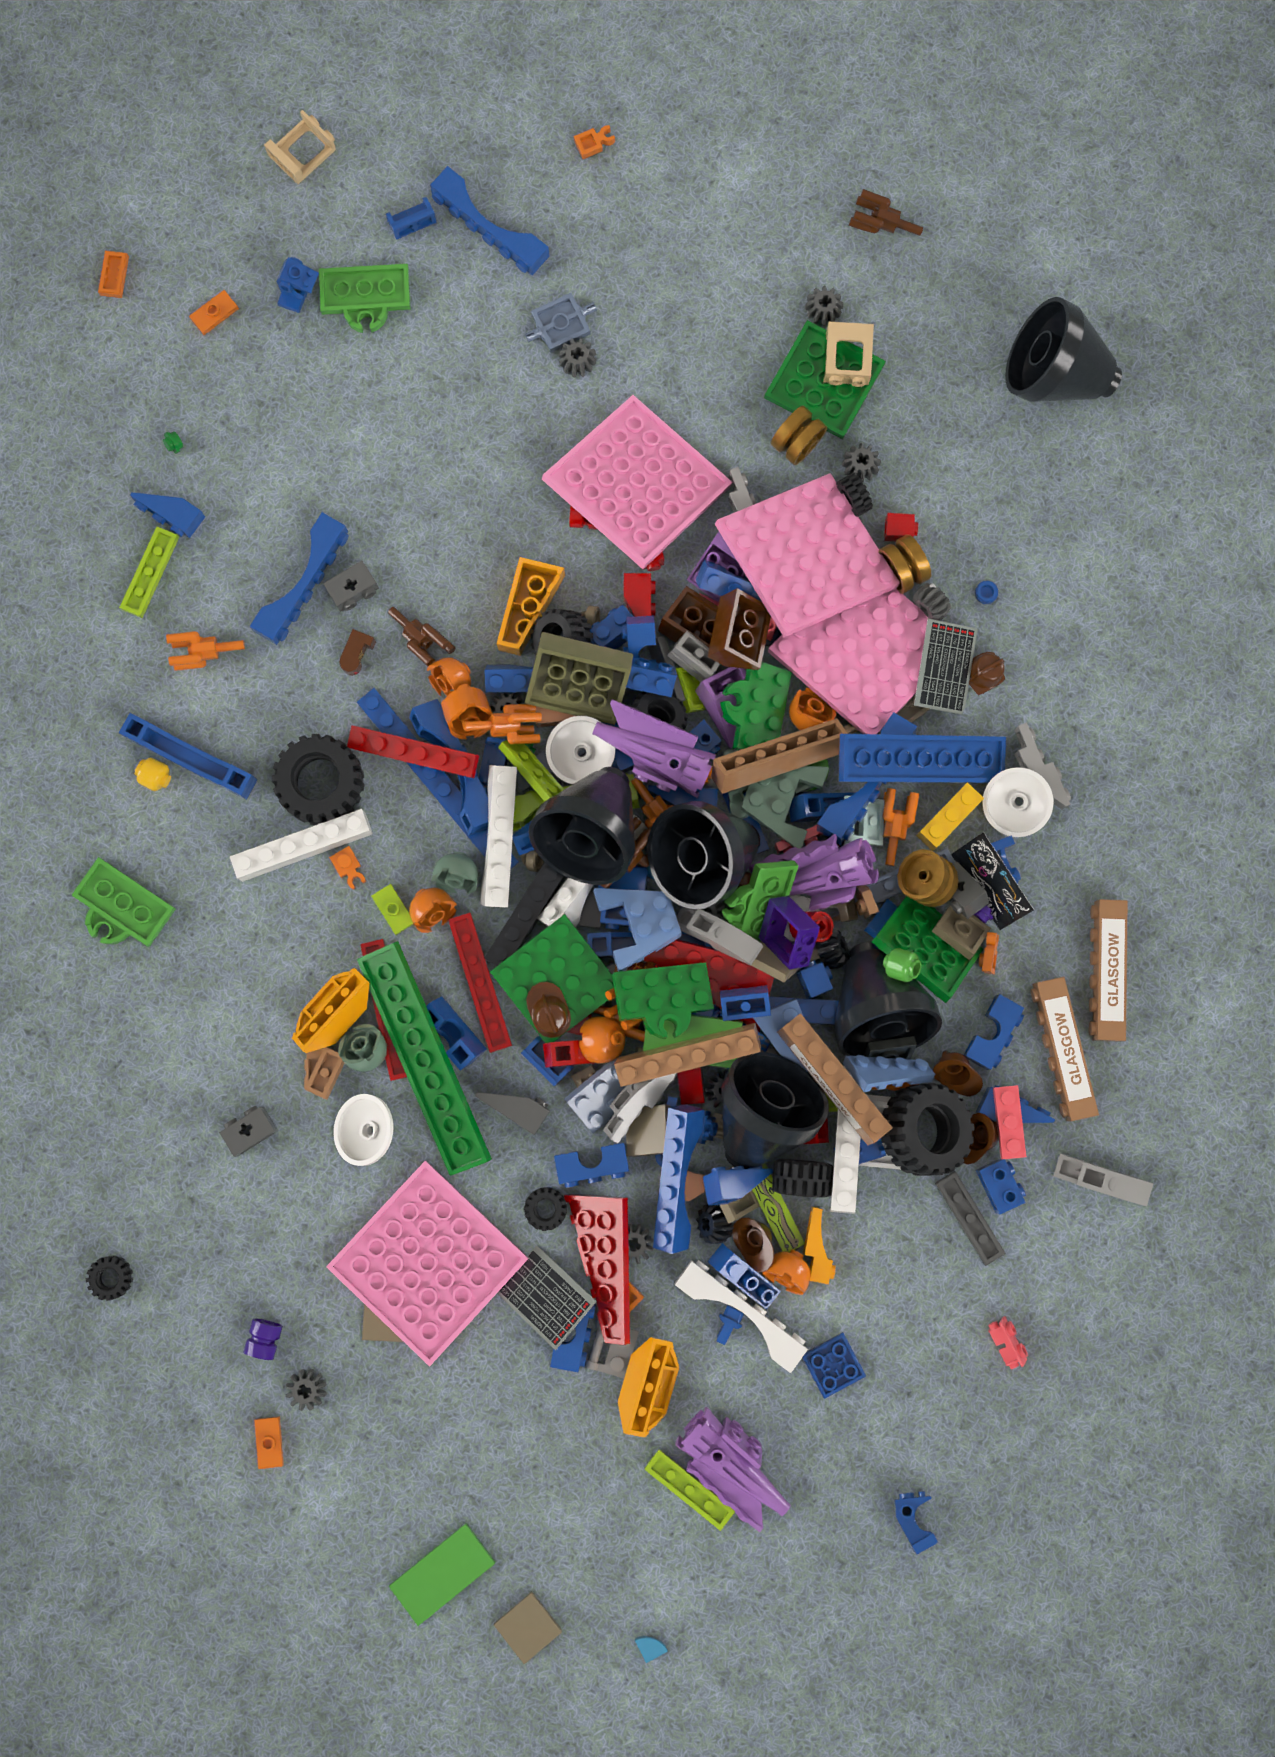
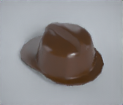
M984 652L973 658L969 685L977 695L984 694L1005 680L1003 658L995 655L994 652Z
M541 982L534 985L528 992L526 1001L535 1028L545 1037L554 1038L561 1036L568 1030L571 1023L570 1011L562 991L550 982Z
M947 1050L942 1052V1057L933 1068L934 1078L942 1085L947 1086L949 1090L953 1089L960 1095L970 1097L979 1093L983 1087V1080L970 1066L966 1056L957 1052L950 1053Z
M975 1113L970 1118L971 1124H974V1131H972L974 1140L973 1145H969L971 1151L968 1157L963 1158V1164L976 1163L988 1150L995 1147L998 1143L997 1122L991 1121L983 1113Z
M749 1217L736 1221L732 1231L733 1241L745 1261L756 1272L768 1270L774 1260V1248L771 1243L772 1234L770 1229L764 1223Z

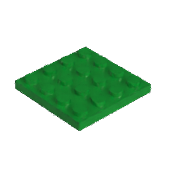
M807 320L765 393L764 399L791 413L800 406H805L812 413L811 421L821 420L827 426V432L843 440L886 361L872 354V370L869 385L855 387L852 384L831 385L828 382H824L827 349L826 330ZM848 341L837 342L836 368L838 370L860 371L862 369L863 349Z
M906 895L872 940V943L886 954H890L896 948L916 953L921 961V971L915 979L928 988L936 997L947 1003L983 951V948L979 946L974 956L968 960L932 932L942 914L934 907L924 906Z
M566 914L562 915L490 971L545 1043L555 1042L561 1036L554 1038L545 1037L535 1028L526 1001L528 992L534 985L541 982H550L560 988L571 1016L570 1027L567 1031L608 1001L605 992L614 988L612 973Z

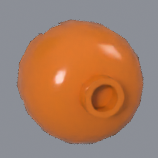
M441 658L427 668V671L431 670V675L428 677L429 681L440 696L441 690L448 696L453 692L450 690L453 689L455 691L462 684H468L471 687V671L465 663H461L457 659Z
M806 688L805 691H801V689L797 691L789 706V717L799 730H803L834 720L836 711L810 688Z
M440 888L421 889L411 901L409 914L418 931L429 933L432 932L431 927L441 920L442 925L448 922V919L453 918L457 911L454 906H457V904L446 891Z
M591 1017L582 1025L580 1033L583 1034L582 1041H579V1047L587 1061L597 1064L609 1063L621 1055L625 1046V1034L617 1021L608 1017Z
M791 1250L790 1253L785 1251L775 1253L771 1267L762 1272V1275L770 1282L774 1283L775 1280L787 1287L786 1291L797 1295L805 1293L811 1277L810 1268L803 1260L804 1256L795 1250Z

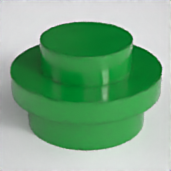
M175 431L164 433L165 439H163V443L169 452L173 450L175 454L179 453L180 449L183 448V443Z

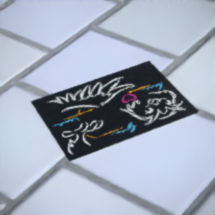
M984 832L951 854L955 862H958L986 890L989 899L987 906L992 910L993 921L999 930L1034 911Z

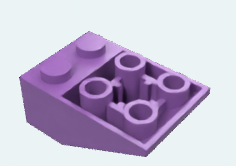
M718 531L687 580L699 588L695 580L704 559L725 567L727 571L739 577L745 578L746 575ZM699 588L715 601H720V595Z
M729 667L703 680L695 690L730 749L733 747L736 726L728 723L722 717L723 712L720 702L730 701L732 705H736L737 701L734 695L725 696L722 692L728 684L745 680L746 671L744 668Z

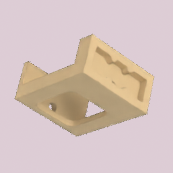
M303 110L300 112L303 120L278 143L275 144L270 139L264 144L268 156L297 184L303 181L336 150L333 135L327 129L324 131L313 115L308 116ZM311 131L325 145V148L308 164L303 165L288 149L305 132Z
M828 322L824 382H828L831 385L852 384L855 387L869 385L872 370L874 324ZM850 341L863 344V361L860 371L838 370L836 368L837 342Z

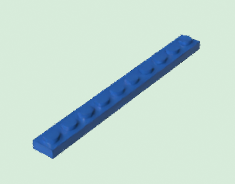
M375 688L357 701V704L381 732L417 740ZM406 762L486 858L488 829L470 836L468 835L459 817L462 793L444 771ZM512 853L510 870L519 863Z

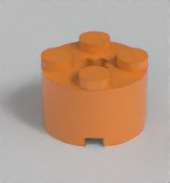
M462 684L441 702L448 728L454 737L467 739L466 736L474 735V738H477L488 731H464L463 728L464 721H489L492 710L486 694L481 689L470 687L468 684Z

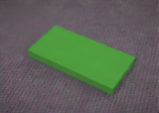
M691 1014L688 1028L676 1038L673 1037L674 1024L671 1021H664L663 1027L668 1033L667 1038L660 1039L650 1035L645 1029L643 1051L741 1027L743 1021H723V1018ZM737 1058L711 1064L710 1066L730 1068Z
M465 1523L392 1582L389 1588L417 1626H419L495 1564V1560L468 1524Z

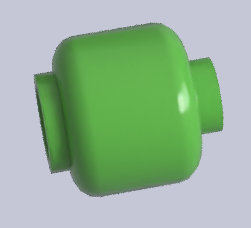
M901 948L893 949L890 954L885 956L883 961L887 976L902 982L912 981L918 977L921 971V961L917 954Z

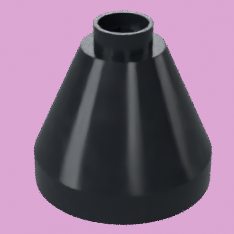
M1053 297L1046 300L1025 321L1010 350L1005 372L1006 386L1010 393L1029 402L1097 399L1100 396L1106 398L1116 391L1122 378V370L1117 367L1115 357L1083 311L1077 305L1061 297Z
M604 767L600 771L589 774L540 805L530 823L529 838L534 850L547 865L570 879L586 884H610L624 876L635 854L632 792L627 775L617 768Z
M690 801L674 805L664 810L651 827L647 844L650 870L657 885L670 900L685 908L704 909L725 901L735 892L758 852L760 835L757 829L747 821L709 803Z
M872 941L857 944L849 951L850 959L845 965L834 1023L839 1051L844 1056H864L869 1042L913 1036L915 1037L917 1048L928 1042L939 1032L942 1027V1018L937 1002L916 979L910 982H902L888 977L883 966V961L887 954L881 951Z
M759 1052L739 1057L732 1063L722 1082V1117L725 1157L733 1167L744 1166V1169L760 1167L812 1140L817 1135L828 1116L829 1104L825 1092L811 1074L797 1063L768 1052Z

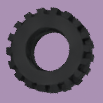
M549 609V611L543 612L542 617L536 619L537 624L533 625L532 628L534 633L531 634V639H533L531 646L532 649H535V656L542 632L561 636L563 631L566 638L593 644L591 643L593 633H590L592 627L587 623L588 619L585 616H581V613L571 610Z
M643 691L631 705V707L645 714L656 717L683 730L687 726L688 714H685L686 708L681 706L682 701L679 698H674L673 693L672 697Z
M775 1160L772 1190L779 1194L818 1198L831 1196L834 1166L826 1162L809 1160Z

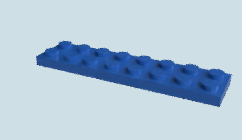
M840 734L839 782L989 783L995 775L1005 770L1006 737Z

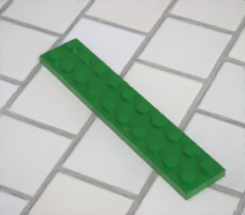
M394 942L358 958V964L364 977L370 982V992L449 1175L452 1176L492 1160L399 942Z

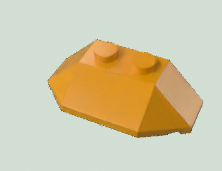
M356 968L332 976L300 1013L296 1024V1032L292 1036V1039L305 1053H309L336 1044L367 1009L370 982Z
M650 1337L631 1354L618 1398L623 1433L646 1437L649 1431L666 1415L679 1371L673 1342Z

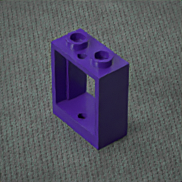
M789 896L770 898L758 938L789 970L809 966L820 927ZM787 922L798 931L794 945L784 936Z

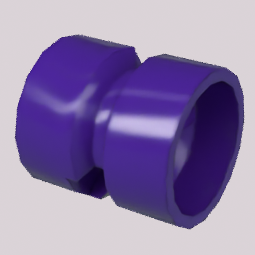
M253 1318L249 1330L252 1337L246 1340L243 1353L258 1359L274 1360L277 1350L275 1340L280 1339L283 1326L272 1321Z

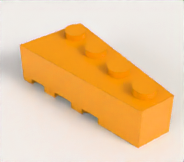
M522 557L519 558L497 640L499 651L521 656L531 638V634L534 633L532 628L533 625L537 624L536 619L542 617V613L548 608L565 577L563 567Z

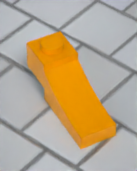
M811 1206L803 1254L812 1256L810 1281L829 1285V1280L834 1279L836 1265H832L833 1260L827 1258L823 1246L821 1232L823 1209Z

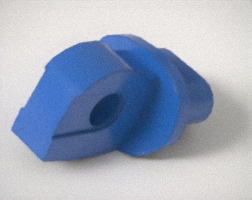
M727 1305L724 1313H720L719 1317L723 1325L717 1335V1342L725 1345L733 1328L739 1329L742 1327L740 1322L744 1316L743 1312Z

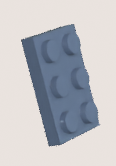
M616 1059L604 1065L564 1098L593 1134L612 1118L614 1112L609 1106L626 1087H620L614 1066Z

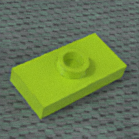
M682 667L676 668L685 696L683 705L686 708V713L706 710L695 692L700 685L699 680Z
M392 884L387 885L371 896L395 935L413 925L409 911Z

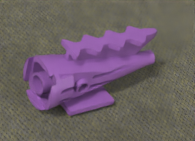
M612 699L610 705L620 728L597 721L592 734L632 758L635 765L632 772L636 774L635 778L646 783L649 780L657 783L656 787L670 792L671 789L676 791L678 786L698 798L699 792L696 789L702 790L712 767V762L709 760H714L716 755L694 748L698 740L697 735ZM676 759L679 764L672 765L670 761Z
M836 834L822 842L812 841L800 849L793 847L781 855L771 854L764 860L756 862L749 867L750 872H753L754 865L758 863L794 860L799 866L789 896L800 894L812 896L809 905L810 911L823 910L833 904L849 902L854 898L856 886L877 883L879 878L878 869H873L872 862H876V858L869 842L859 838L838 848Z
M705 1407L704 1412L700 1410L684 1428L685 1436L682 1438L679 1435L675 1443L679 1449L694 1458L688 1461L686 1471L694 1474L706 1489L713 1491L724 1505L731 1507L743 1522L749 1523L753 1528L761 1532L763 1529L762 1503L780 1516L785 1515L791 1506L759 1469L762 1463V1445L755 1437H749L744 1433L743 1427L737 1421H731L728 1417H725L722 1425L710 1409Z

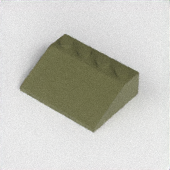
M542 632L525 704L575 716H588L600 722L615 725L616 717L610 703L612 699L622 703L631 672L633 654Z

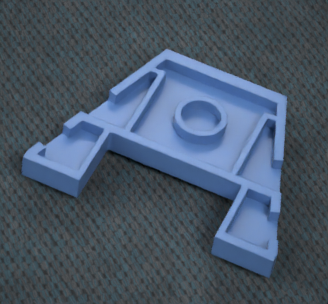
M594 889V896L599 911L620 906L624 907L636 944L613 951L618 972L626 971L629 966L641 962L647 955L654 951H659L681 937V930L671 900L662 891Z

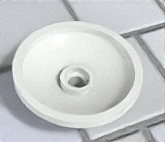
M574 716L565 719L552 730L546 744L547 762L554 774L566 783L573 785L595 771H600L604 767H612L614 762L615 747L592 734L598 721L592 717ZM581 749L586 750L584 757L578 755Z
M1015 767L998 773L990 780L983 794V810L988 822L997 831L1007 836L1024 837L1037 832L1047 823L1053 811V793L1048 782L1039 773L1027 768ZM1017 797L1023 798V805H1017L1015 799Z
M356 1095L346 1101L337 1114L334 1124L336 1148L342 1158L353 1165L367 1166L381 1159L388 1150L393 1136L391 1112L385 1102L374 1095Z

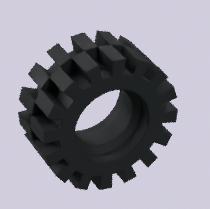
M851 473L836 482L838 490L841 494L845 495L856 517L872 509L873 504L871 503L872 499L869 497L870 493L866 490V485L863 484L862 479H859L857 474Z
M550 1187L536 1189L525 1201V1218L537 1230L547 1231L555 1229L564 1221L567 1214V1203L564 1196L558 1190ZM541 1200H550L554 1204L555 1212L550 1218H542L538 1215L536 1208Z
M107 1256L92 1263L90 1266L92 1268L87 1271L89 1278H86V1283L89 1282L90 1286L87 1288L93 1291L92 1295L94 1297L98 1296L100 1300L106 1299V1301L126 1294V1291L131 1287L130 1283L133 1282V1278H131L133 1271L129 1269L130 1264L124 1262L125 1259L118 1258L117 1256ZM106 1269H113L118 1274V1282L114 1287H107L102 1282L101 1277Z

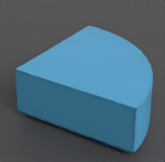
M647 1636L635 1638V1642L646 1663L668 1652L665 1644L658 1639Z

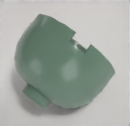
M454 852L444 855L436 862L431 881H436V887L446 892L457 893L454 888L467 890V894L476 891L479 871L476 863L465 853Z
M358 1025L353 1028L354 1032L349 1036L347 1034L343 1036L339 1044L338 1054L342 1061L354 1071H372L384 1061L387 1054V1043L383 1034L374 1025Z

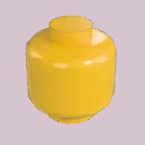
M155 758L142 759L135 769L134 774L137 776V782L151 791H158L162 787L166 788L171 781L169 766Z

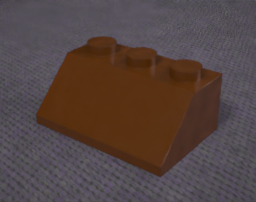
M686 586L663 616L658 632L676 643L688 631L709 648L718 606Z
M738 588L720 596L707 657L725 667L759 670L771 620V615L763 602Z

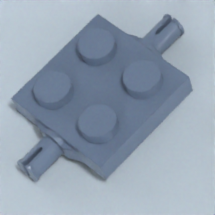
M572 293L562 296L531 311V315L536 323V329L525 333V337L528 343L541 337L550 353L562 348L564 343L569 345L571 338L578 341L580 338L591 335L585 316L597 311L596 306L592 302L581 308L576 303Z

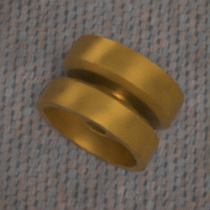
M805 406L797 408L783 422L771 440V445L778 452L787 450L786 459L794 466L802 462L817 446L827 430V426L821 420L811 421L812 413Z
M909 534L897 539L895 546L888 544L878 551L880 555H883L899 580L900 584L896 589L900 594L911 590L914 582L922 584L932 576L924 551L915 538Z
M925 849L914 851L905 857L899 866L897 874L898 885L902 892L911 899L929 907L940 906L949 901L956 892L959 881L957 870L951 862L932 850Z

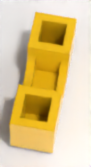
M967 782L916 836L934 851L984 797Z

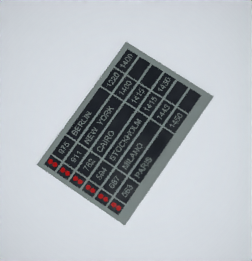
M928 618L914 706L956 714L963 713L966 705L978 629Z
M536 1245L527 1256L529 1259L497 1294L556 1350L597 1301Z

